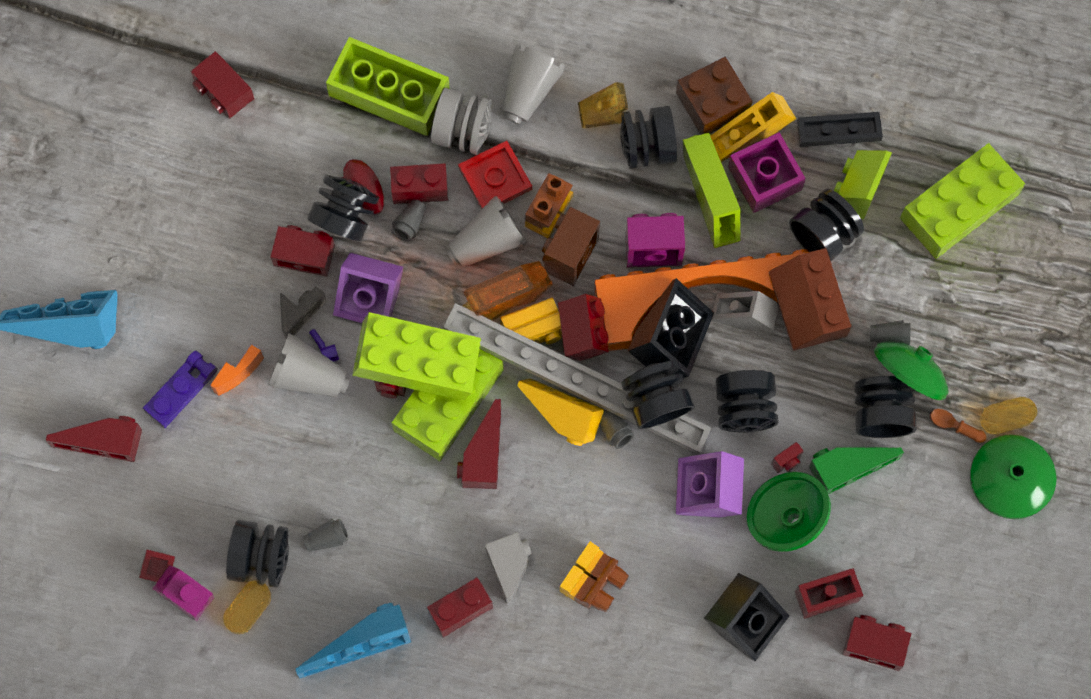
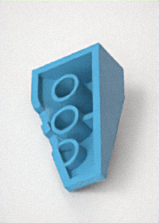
M106 290L82 293L81 299L65 302L64 298H59L40 308L39 304H32L4 310L0 314V330L79 348L91 347L92 349H100L107 346L116 332L117 291Z
M387 603L377 607V612L368 615L295 669L298 677L301 679L411 643L400 604L394 606L393 603Z

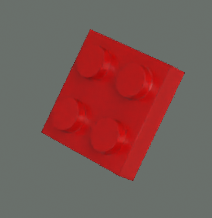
M508 141L500 143L458 164V168L481 210L495 196L505 204L533 190L530 180Z

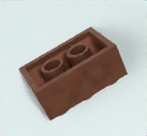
M826 248L798 255L769 271L793 351L848 336L851 323Z

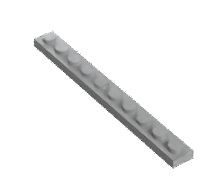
M454 304L443 326L444 330L481 338L479 349L637 425L632 410L642 401H628L626 396L631 391L623 390L621 383L459 304ZM683 415L646 430L699 455L711 427L687 415Z

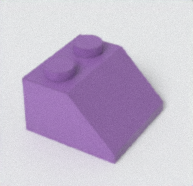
M350 253L341 266L333 316L362 323L369 312L391 317L400 289L403 267Z
M723 451L678 458L676 514L718 518L742 515L744 458Z

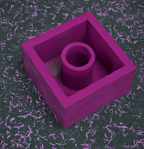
M780 132L730 155L728 168L753 213L803 189L806 178Z
M664 213L657 217H649L647 214H635L632 217H627L625 234L627 268L682 266L685 253L684 216H677L675 213Z

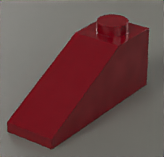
M501 399L494 400L463 454V462H458L457 479H462L463 488L497 489Z
M119 416L118 419L106 418L48 434L46 442L53 448L135 462L142 429L135 422L134 418Z

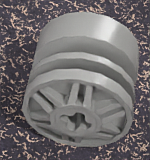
M444 88L434 116L431 143L450 148L455 138L458 137L460 151H465L470 141V153L478 155L488 136L491 124V99L483 98L478 108V96L472 95L467 106H465L463 92Z

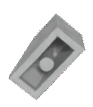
M759 291L716 294L712 310L714 312L712 321L750 331L773 330L779 305L776 301Z
M518 532L485 545L487 555L507 603L513 601L528 566L527 556L532 554L526 538L520 539Z

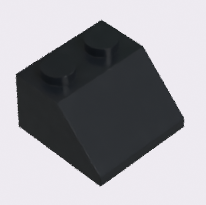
M738 573L704 619L721 637L751 660L756 661L790 615L761 583Z

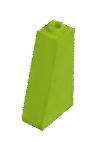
M710 134L694 135L684 139L683 157L714 248L741 241L740 207Z

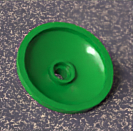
M882 342L875 347L874 353L877 359L887 370L906 385L936 400H944L949 393L948 384L941 368L931 359L933 354L922 346L915 348L900 342Z
M1003 435L988 441L976 453L970 467V483L977 500L988 511L1007 519H1023L1041 511L1051 500L1056 487V470L1049 454L1035 441L1019 435ZM1012 469H1020L1022 475L1015 476Z
M788 472L777 475L761 485L751 498L747 509L749 531L760 545L769 550L787 552L800 549L815 540L827 525L831 512L829 494L823 484L809 474Z

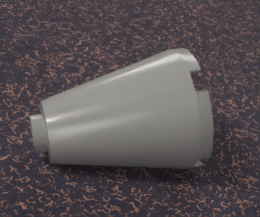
M516 45L513 51L502 111L506 114L505 119L519 125L521 121L527 122L564 73L566 68L564 64L561 63L557 67L553 64L555 60L553 57L527 46L525 51H521V45Z
M495 196L449 243L451 250L447 253L456 266L461 264L463 267L522 246L527 243V240L521 230H518L513 217L504 204Z
M288 334L268 385L273 388L337 397L339 392L345 393L350 378L345 377L347 373L345 369L297 336Z

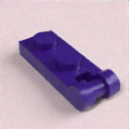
M197 350L193 351L186 359V362L143 407L144 411L166 428L211 380L218 368L212 363L205 362L203 355ZM195 368L201 372L197 378L190 374Z

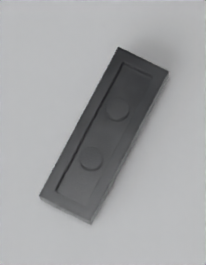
M880 112L798 117L797 119L800 147L882 141L883 138Z

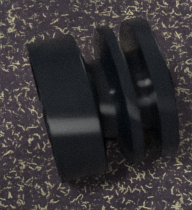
M669 106L650 108L649 121L644 120L641 110H635V123L632 122L630 111L622 112L620 140L623 155L627 160L629 169L637 168V155H640L643 167L648 166L649 154L654 153L658 165L677 162L676 134Z
M325 175L323 183L333 188V190L319 188L318 192L327 198L328 202H314L307 219L331 233L350 240L362 241L368 223L358 217L359 213L373 214L374 210L364 204V201L377 204L380 197L358 182L345 177Z
M824 189L819 193L818 198L811 200V209L808 207L802 208L789 221L793 235L804 249L813 252L826 248L830 261L842 252V244L850 245L854 238H858L864 232L863 222L854 208L841 195L831 189Z
M677 361L646 366L621 382L623 390L631 391L626 396L628 401H642L632 410L638 429H647L667 423L689 413L695 408L688 389L674 390V387L684 380L683 375L675 374L680 369Z
M740 370L725 373L716 378V398L720 402H725L717 409L718 415L721 416L718 420V426L721 430L751 433L767 430L778 425V415L774 413L777 411V404L769 400L776 395L775 375L772 372Z
M896 376L869 377L855 383L854 392L857 394L855 404L863 408L855 414L856 433L858 435L870 438H895L915 433L917 430L916 411L913 408L906 407L915 402V396L912 394L914 392L913 388L906 385Z
M237 520L233 527L226 562L227 579L229 581L248 583L253 571H256L258 585L263 586L268 576V585L277 588L286 570L289 557L288 528L279 526L274 537V527L268 524L263 535L259 536L257 522Z

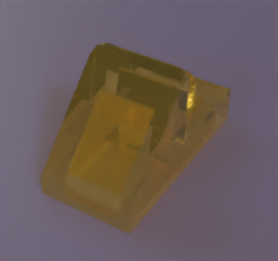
M615 82L578 102L582 128L621 123V114L628 109L623 83Z

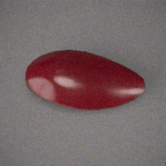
M357 159L349 160L344 166L343 177L366 186L368 190L378 195L380 198L377 204L365 201L364 204L374 210L373 214H381L384 207V196L378 177L363 161Z

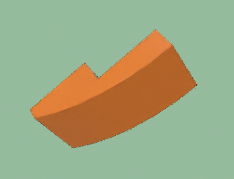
M251 345L236 368L226 362L210 385L213 392L218 396L235 388L250 376L264 359L261 350Z

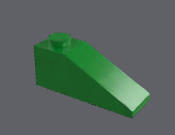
M837 447L831 451L825 448L813 455L814 459L811 461L809 468L813 476L823 484L828 494H831L900 460L904 451L902 448Z

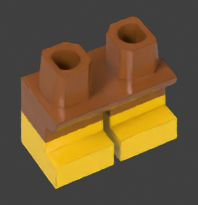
M548 173L525 214V227L546 238L551 237L561 213H564L573 197V192L570 191L573 185Z
M590 541L576 561V565L572 567L560 585L559 592L588 609L593 606L606 613L614 597L602 589L608 582L621 590L629 575L618 566V560L609 557Z

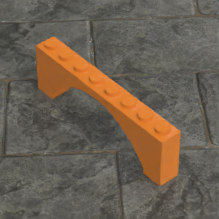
M800 249L790 255L782 256L781 253H771L766 255L765 258L759 259L746 256L739 258L736 262L728 263L725 260H716L711 262L710 265L705 266L687 264L682 269L671 270L670 267H662L651 273L632 271L627 276L616 277L614 274L603 275L595 280L594 290L595 297L601 298L605 308L604 321L609 336L608 349L609 351L629 349L637 328L672 280L676 278L688 289L709 284L735 285L752 291H759L778 303L769 271L798 255L809 253V250Z

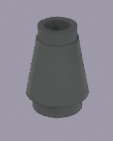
M413 199L392 222L391 232L393 235L406 242L415 238L426 210L425 204Z
M904 320L870 326V342H900L910 345L911 323H904Z
M604 410L599 426L609 445H614L616 449L624 447L634 437L631 431L632 427L619 416Z
M330 519L303 536L307 550L311 552L342 546L343 542L348 540V534L341 519L335 521Z

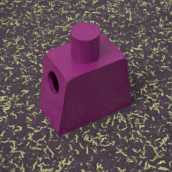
M170 565L152 588V590L195 621H198L214 599L212 592L182 570Z

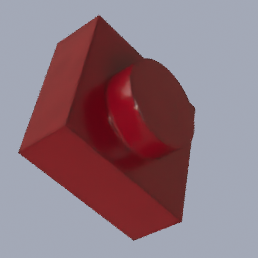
M796 442L775 456L771 465L777 473L783 469L788 472L801 463L799 458L802 456L803 449Z
M146 550L139 578L157 582L169 565L173 566L175 556Z

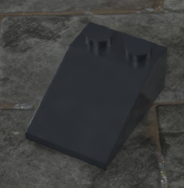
M676 278L672 280L637 328L628 352L645 367L656 363L677 361L680 369L675 374H681L683 378L689 377L714 312Z

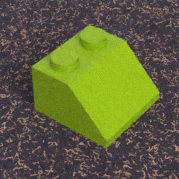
M857 150L854 159L848 157L842 173L846 174L843 183L837 182L834 191L854 208L860 219L864 220L892 152L884 150Z

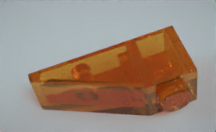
M540 261L517 266L474 285L463 293L476 316L533 303L553 283Z

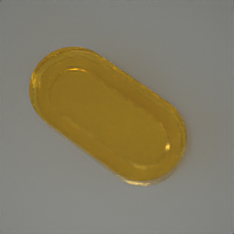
M1018 397L992 404L982 412L980 423L983 429L991 434L1028 426L1034 421L1037 416V407L1031 399L1026 397Z
M257 580L251 581L243 587L233 600L223 617L224 624L230 632L234 634L246 633L267 608L271 601V591L266 584L262 586L257 584Z

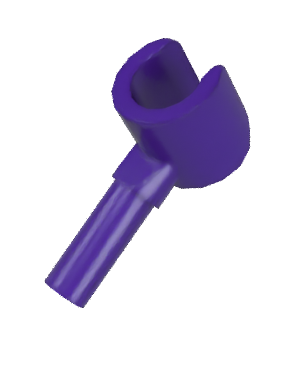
M312 329L309 334L318 345L321 354L333 362L339 360L335 344L326 347L316 330Z

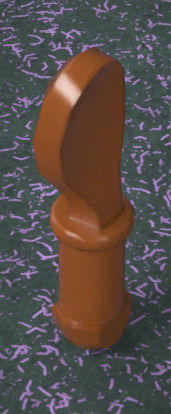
M937 408L930 412V419L937 427L943 429L955 428L956 433H961L977 443H982L986 440L984 431L964 423L963 420L959 423L947 410Z

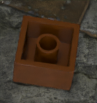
M726 56L679 79L677 82L676 94L700 135L710 134L722 128L752 106V99Z
M569 207L566 215L561 213L555 224L557 231L554 237H548L542 249L544 253L542 261L544 262L545 273L574 286L599 241L600 221Z

